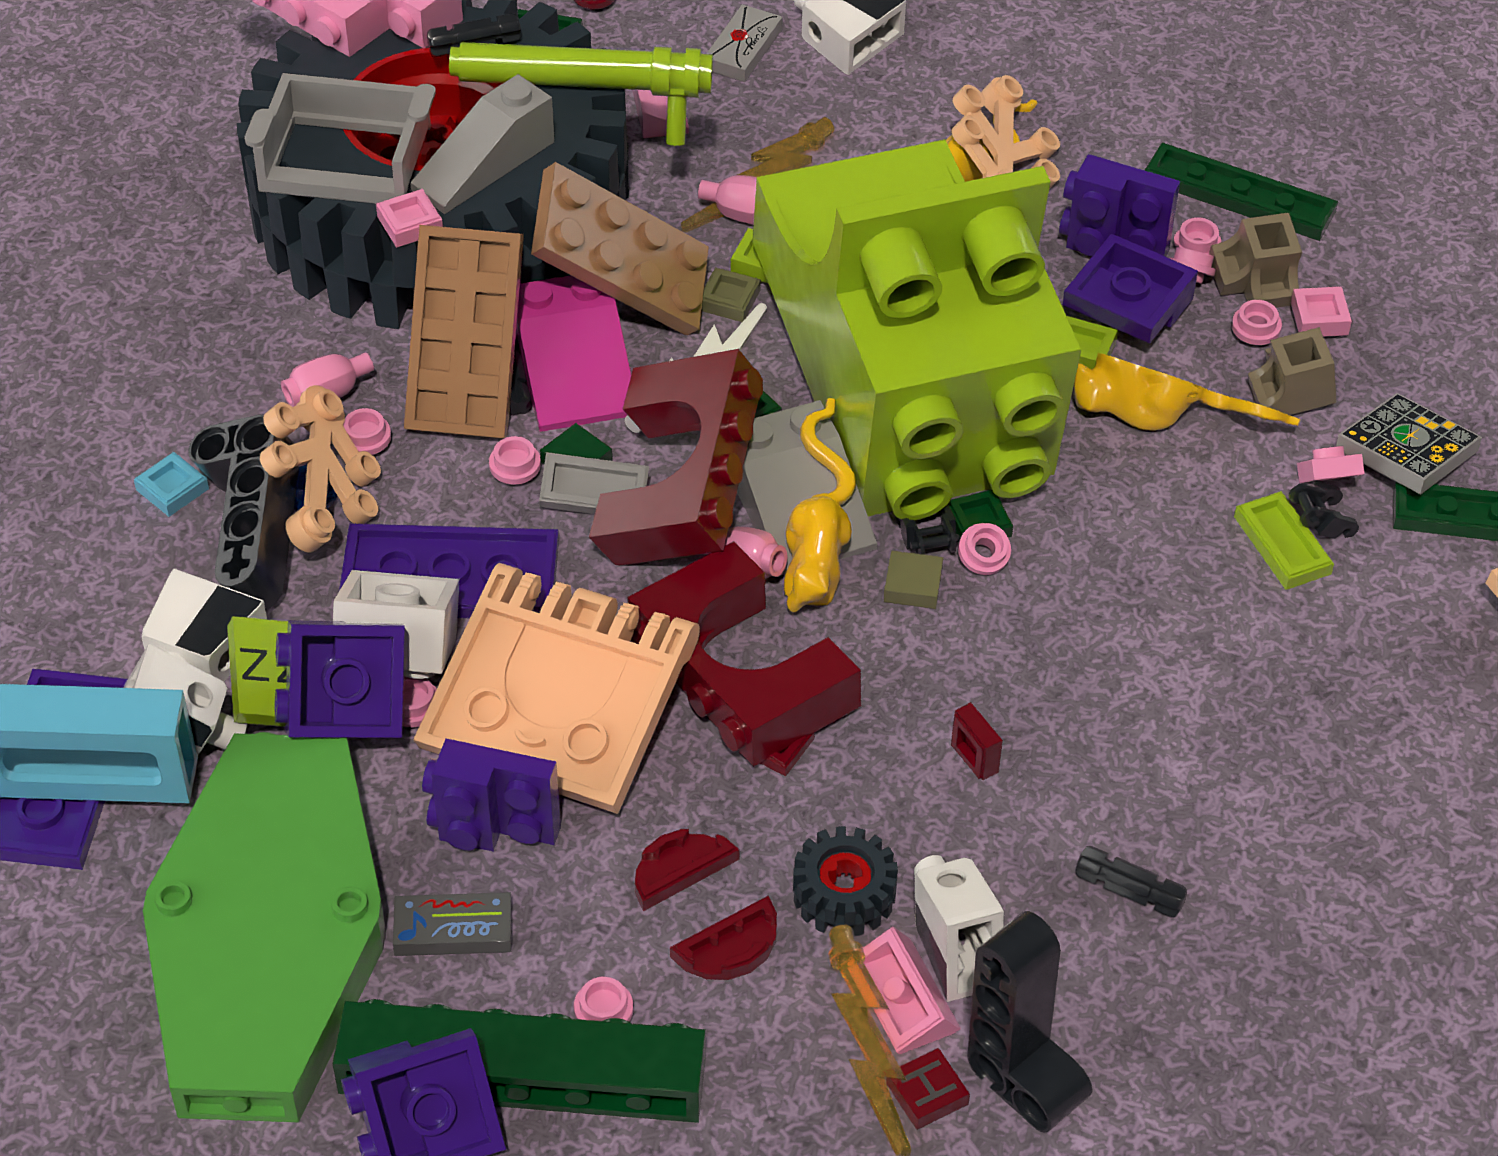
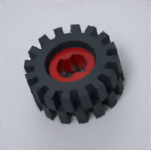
M846 826L836 827L835 837L831 838L827 830L824 829L817 832V844L808 838L803 843L802 853L798 851L796 854L793 868V901L796 909L801 908V917L806 923H809L816 917L815 929L822 933H825L828 925L834 926V936L844 937V929L846 927H852L854 937L864 935L866 922L872 930H875L881 926V917L883 916L888 919L892 912V906L896 898L897 862H893L894 853L889 846L882 849V839L874 834L869 841L865 840V829L856 827L854 836H846ZM841 873H845V876H848L850 873L851 877L854 878L853 887L841 888L833 883L836 882L837 876H841Z

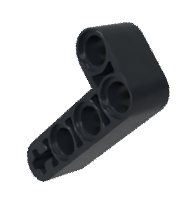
M263 414L206 427L195 435L188 451L189 457L194 464L219 489L226 492L215 563V578L224 587L263 600L265 611H267L277 603L284 589L290 543L286 532V521L294 512L299 466L292 468L280 478L273 477L264 470L260 462V454L275 441H282L287 445L295 443L288 436L283 439L273 436L264 424Z
M1024 911L978 947L976 951L968 1061L977 1077L981 1080L987 1077L993 1083L990 1088L1036 1130L1045 1133L1049 1132L1090 1097L1093 1089L1084 1069L1050 1039L1061 952L1060 943L1051 927L1041 917L1033 912Z

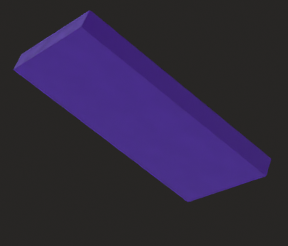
M349 523L339 591L352 570L459 579L457 618L470 619L492 570L498 563L521 569L523 575L527 572L541 576V592L532 610L533 612L540 613L547 595L550 593V589L555 585L559 530Z
M32 669L27 685L123 688L128 679ZM0 797V860L83 870L105 801Z

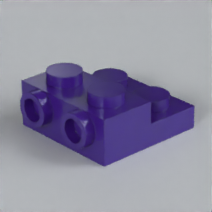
M1088 154L1079 171L1072 170L1064 187L1063 198L1072 200L1071 206L1066 207L1059 226V233L1068 236L1066 248L1093 256L1112 233L1166 257L1170 250L1180 181Z
M1111 233L1064 290L1062 305L1147 343H1151L1164 325L1172 327L1193 300L1198 270Z
M288 620L287 633H277L276 666L287 667L286 689L275 690V723H285V732L288 737L402 738L405 625Z
M445 738L438 759H430L426 765L422 790L424 793L433 794L429 802L426 822L428 826L438 828L439 840L446 841L461 850L478 848L494 852L500 834L508 835L512 839L524 844L541 842L555 845L561 829L556 761Z
M471 1028L411 1047L408 1041H404L348 1059L352 1076L341 1079L344 1095L351 1115L363 1113L368 1131L366 1134L357 1136L361 1156H487L506 1150L477 1038Z

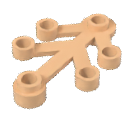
M1008 75L996 77L981 92L972 85H964L953 97L955 108L964 117L952 128V136L959 145L964 147L983 174L982 178L1013 172V164L1039 157L1041 159L1031 168L1044 166L1051 181V188L1060 179L1058 168L1051 161L1047 160L1060 147V141L1056 134L1046 127H1041L1028 140L1013 143L1014 110L1021 104V97L1023 95V89L1019 82ZM983 106L994 115V128L980 110ZM980 140L983 141V143L985 144V146L988 148V150L990 151V153L993 155L994 161L991 159V157L988 155V153L985 151V149H984V148L982 147V145L979 143Z
M313 385L302 392L300 401L296 406L292 407L285 402H279L264 414L263 419L267 430L277 438H286L298 427L302 426L310 432L308 440L292 445H287L282 441H275L260 454L262 467L268 474L276 478L282 477L294 467L307 463L304 506L286 521L287 535L298 549L312 553L327 543L332 537L335 521L331 513L326 509L328 481L342 502L344 514L352 523L365 524L377 515L378 505L374 497L365 490L359 489L356 491L351 481L361 487L367 486L379 477L381 473L380 465L369 452H358L343 427L345 414L342 401L337 394L322 386ZM331 442L346 464V473L330 448Z

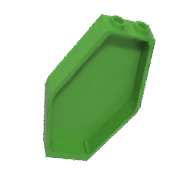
M259 732L256 734L234 733L146 891L143 916L169 1088L178 1118L299 1123L336 1047L345 1001L358 1002L383 951L386 929L381 897L347 737H288V735H276L270 732Z

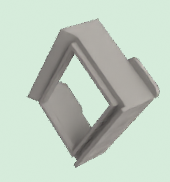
M283 73L269 108L259 109L254 113L245 134L246 145L253 147L258 190L260 192L374 204L407 194L408 185L427 130L431 128L430 109L436 94L435 87L431 84H421L415 87ZM295 124L401 135L392 159L393 178L282 167L279 164Z

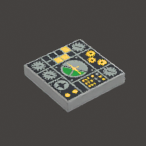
M1396 393L1338 434L1336 447L1344 446V454L1346 455L1362 454L1364 465L1416 493L1422 494L1477 453L1482 437Z

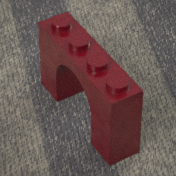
M739 349L633 368L623 410L648 439L691 431H701L698 444L690 458L668 478L650 486L600 494L589 538L614 565L620 566L724 550L728 528L733 521V507L738 486L743 478V464L748 443L753 435V422L758 400L763 393V378Z
M734 541L725 545L723 551L712 552L627 597L629 604L639 606V619L631 638L633 643L639 644L654 612L670 616V624L676 617L699 624L697 644L690 660L683 665L676 683L687 694L694 711L700 717L707 716L718 728L726 746L734 752L738 750L753 767L769 758V755L781 752L807 734L808 736L861 707V669L829 637L777 665L762 669L749 670L730 667L716 661L705 652L704 648L718 634L766 609L765 572Z

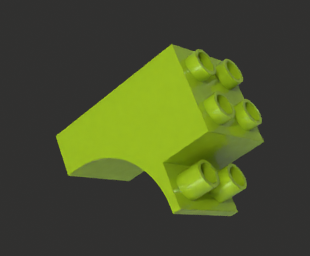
M944 139L756 178L752 242L814 402L820 400L825 408L828 398L835 399V413L830 419L841 438L850 467L855 473L856 484L868 517L893 511L894 515L900 519L918 520L937 513L953 497L992 489L994 494L1002 498L1020 497L1038 489L1047 481L1050 475H1055L1081 347L1045 270V262L1038 248L1051 183L1044 166L965 182Z

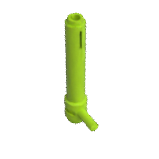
M461 42L460 47H451L449 72L450 76H459V81L505 83L519 74L533 85L651 90L653 96H668L666 144L681 146L685 145L687 97L699 98V93H711L713 54H701V49L686 48V53L672 52V47L656 46L653 51Z

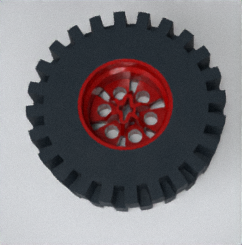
M462 0L463 21L460 23L488 17L493 22L497 21L496 16L509 13L516 14L518 17L517 0H488L483 9L472 7V0ZM538 2L519 19L521 39L517 42L507 43L509 45L592 48L591 33L584 26L575 22L559 31L557 9L542 2ZM388 29L351 57L331 46L323 44L313 35L312 40L289 30L276 41L278 62L260 58L251 71L253 90L242 89L238 102L241 123H237V136L255 238L258 244L264 242L267 261L277 274L290 269L293 289L303 297L310 300L327 288L331 312L349 319L355 315L368 298H372L376 326L399 329L408 306H413L418 241L396 248L377 217L376 204L260 192L258 190L253 147L245 143V134L252 117L257 110L269 108L283 73L415 87L421 84H431L435 87L436 92L430 109L431 128L427 130L408 185L407 193L413 192L411 190V181L479 99L503 83L459 81V76H450V55L434 57L430 53L428 46L422 48L405 37H400L391 29ZM497 40L496 44H502L501 40ZM535 85L552 97L554 143L446 214L435 208L442 218L443 227L524 234L520 284L546 280V278L570 276V274L531 254L543 170L557 162L624 200L629 198L625 89ZM295 124L279 166L393 178L392 159L401 135Z

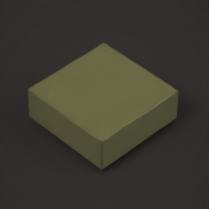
M715 267L704 287L701 311L743 322L761 291V279Z
M891 550L883 602L936 609L944 557Z

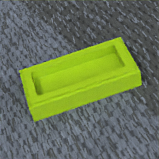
M1282 491L1236 506L1234 518L1285 590L1332 574L1333 561L1309 528L1302 525L1300 516Z

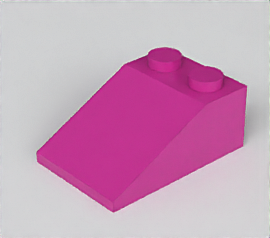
M572 275L521 283L519 288L516 336L539 431L571 427L575 423L584 425L625 418L627 414L623 410V405L631 378V371L615 298Z

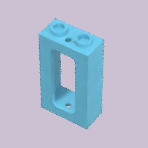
M0 684V797L190 803L198 756L183 690Z

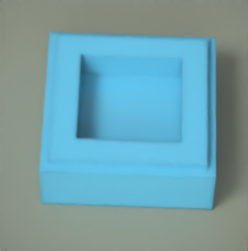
M175 452L134 479L136 491L168 517L209 490L207 478Z

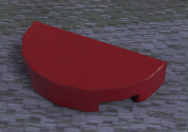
M680 829L661 835L643 850L642 859L636 869L635 895L642 910L645 911L740 860V849L726 837L716 834L714 838L705 834H689V829Z
M769 895L671 946L670 958L686 972L704 979L730 980L751 973L768 959L776 943L777 912Z

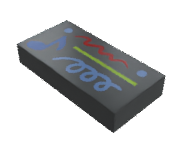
M511 892L394 897V956L511 952Z

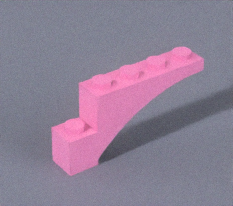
M252 0L255 4L267 8L284 18L289 24L301 28L318 38L323 44L335 48L348 57H351L388 29L393 30L400 37H405L420 47L426 48L428 46L427 31L429 29L446 26L447 30H451L452 24L463 21L462 0Z

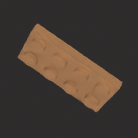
M557 162L545 168L542 176L531 254L684 335H689L699 330L709 246Z
M419 225L404 429L507 438L524 234Z

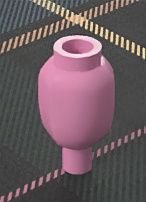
M735 175L726 178L720 184L701 180L698 189V199L716 202L718 209L726 217L754 225L757 177Z
M366 352L350 359L337 354L317 357L296 366L292 370L290 377L281 381L282 392L287 403L292 407L296 406L300 401L302 392L313 385L329 389L341 398L354 387L357 377L374 371L373 362Z
M751 527L728 528L725 545L734 541L765 572V579L782 574L787 564V550L784 546L777 544L771 533Z

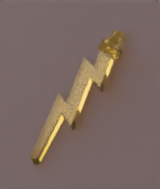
M822 117L815 123L807 122L799 128V133L752 153V161L764 163L737 175L760 177L799 169L812 163V156L800 153L809 149L816 151L825 144V138L835 131L833 123L827 117ZM716 202L683 220L681 222V231H692L725 215L720 212Z
M838 925L829 931L832 948L828 955L831 966L836 970H840L852 993H831L867 1060L849 1059L895 1154L909 1156L911 1154V1146L884 1078L907 1079L868 1010L890 1009L864 964L865 953L862 944L854 940L852 929L849 925Z

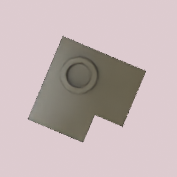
M1289 213L1242 219L1238 231L1231 238L1211 245L1209 255L1214 256L1211 268L1216 269L1214 277L1221 296L1244 293L1246 301L1264 300L1276 308L1291 306L1293 289H1299L1298 264L1302 250Z
M1320 327L1270 340L1271 348L1265 349L1266 363L1257 370L1248 373L1249 387L1256 404L1285 414L1292 415L1336 403L1335 365Z

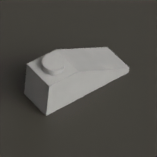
M519 74L479 99L411 181V190L414 192L423 189L433 206L443 214H446L553 144L552 97Z

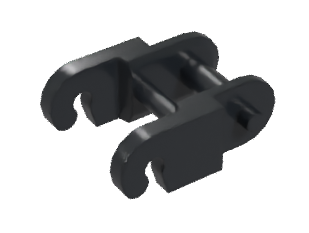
M1316 481L1314 484H1298L1290 490L1288 496L1291 502L1300 504L1304 510L1300 517L1303 526L1316 529L1319 535L1334 539L1342 533L1345 538L1353 537L1358 532L1359 525L1356 519L1344 516L1339 511L1327 509L1324 504L1327 501L1329 506L1337 505L1342 500L1343 494L1338 486Z
M948 504L939 511L941 525L919 529L914 520L896 517L907 549L915 550L917 554L925 555V549L947 546L950 552H956V542H959L960 535L956 534V519ZM941 533V536L929 538L922 537L926 535Z

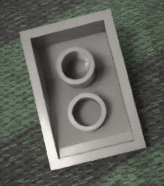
M820 400L754 418L753 435L749 440L743 464V478L739 483L737 494L754 528L771 533L777 544L784 546L787 550V564L779 577L785 576L792 560V553L788 547L785 532L792 510L801 501L811 498L816 494L833 492L837 486L835 475L805 449L800 439V427L806 416L815 411L825 409ZM828 418L820 421L815 427L817 438L850 466L841 438L831 419ZM856 484L850 499L841 505L851 522L852 534L849 542L842 546L839 560L877 549V542Z

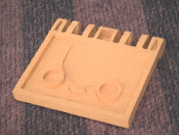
M498 563L491 572L413 740L419 748L436 754H440L445 738L556 761L559 795L618 814L683 665L690 660L699 637V624L678 617L674 618L670 624V616L654 612L639 644L630 642L638 623L639 606L623 602L616 616L618 607L616 598L584 588H578L572 596L571 585L556 582L552 589H550V593L547 595L540 613H536L532 610L541 592V576L527 572L523 575L522 570L519 568Z

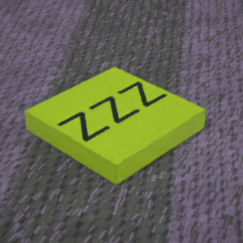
M233 616L227 625L233 718L235 723L285 726V723H275V690L286 689L287 667L276 666L277 633H287L288 621Z

